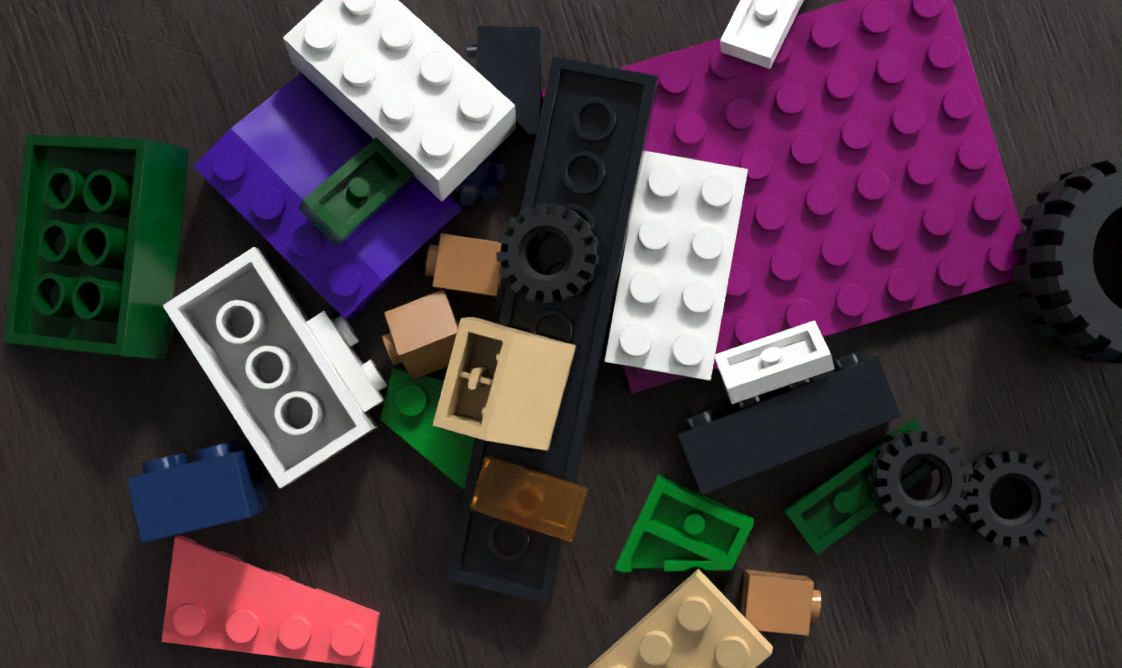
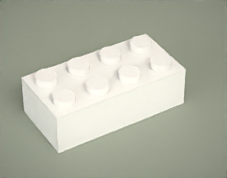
M323 0L283 37L291 64L373 139L377 137L414 174V177L441 202L516 129L515 105L399 0Z
M256 247L251 248L163 305L279 488L291 484L378 428L369 412L364 413L308 327L306 323L309 321L307 315L264 250Z

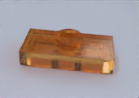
M487 456L484 458L469 509L572 542L576 535L589 488Z

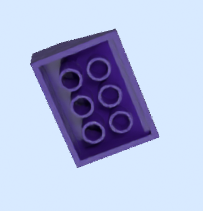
M299 73L234 125L193 167L345 319L354 320L464 209L450 195L441 202L413 176L410 183L336 247L298 208L304 198L368 145L373 138L305 75Z

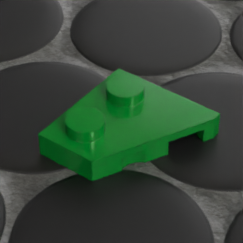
M392 368L380 420L464 490L475 437L433 426L444 380L426 375L412 380L407 371Z
M657 474L615 563V569L620 572H632V568H664V572L686 571L692 567H700L706 571L732 570L754 525V519Z

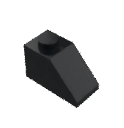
M477 26V41H467V63L515 105L516 127L530 141H535L541 115L542 27Z

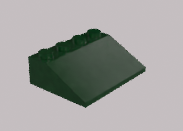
M26 135L4 343L167 360L171 318L163 305L174 297L189 149L149 139Z

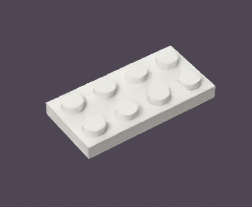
M645 151L627 233L604 362L711 381L748 169Z

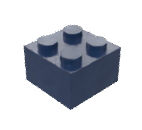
M237 441L195 450L197 461L189 463L186 453L141 463L143 474L127 478L141 543L250 518L268 509L255 449L249 448L239 451Z

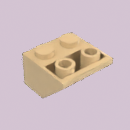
M475 317L461 318L433 426L485 441L549 450L576 345Z

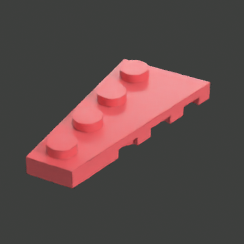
M182 535L175 536L161 642L372 668L380 612L318 588H310L290 580V577L272 570H264L241 561V558L197 544V541Z

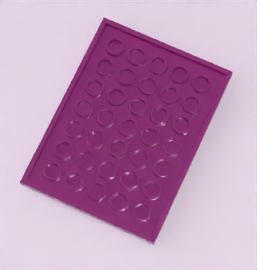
M846 0L796 15L771 69L722 53L720 47L721 38L619 68L655 75L660 78L645 151L748 169L715 354L814 320L824 337L1014 280L1012 266L1020 265V252H1014L1013 245L1015 235L1023 233L953 0ZM546 90L541 91L543 100ZM614 298L612 313H611L610 322H609V323H610V326H611V320H612L613 309H614V304H615V298ZM714 358L713 369H717V364H716L715 358ZM622 365L630 394L687 377Z

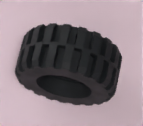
M1121 156L1073 168L1061 174L1058 181L1045 185L1037 193V200L1040 204L1030 205L1026 208L1021 218V223L1027 226L1025 233L1015 235L1013 251L1020 252V265L1012 266L1014 282L1022 281L1025 293L1019 295L1018 298L1024 312L1034 311L1037 316L1033 321V326L1042 337L1056 336L1053 343L1057 349L1067 355L1078 354L1081 360L1092 363L1122 364V309L1112 303L1104 294L1096 279L1093 266V247L1100 227L1114 211L1122 214Z

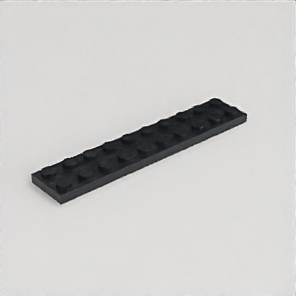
M552 56L522 209L547 203L559 205L578 213L582 219L590 224L593 235L597 237L599 244L597 246V255H600L599 265L595 266L593 272L595 276L591 282H588L583 287L584 290L561 302L544 303L525 299L524 295L517 294L510 288L511 284L508 280L506 282L498 324L576 345V350L549 450L475 438L446 580L548 604L552 601L631 213L660 80L658 76ZM545 232L538 235L531 242L528 257L532 267L537 272L543 275H553L565 267L569 257V249L567 243L560 235L554 232Z

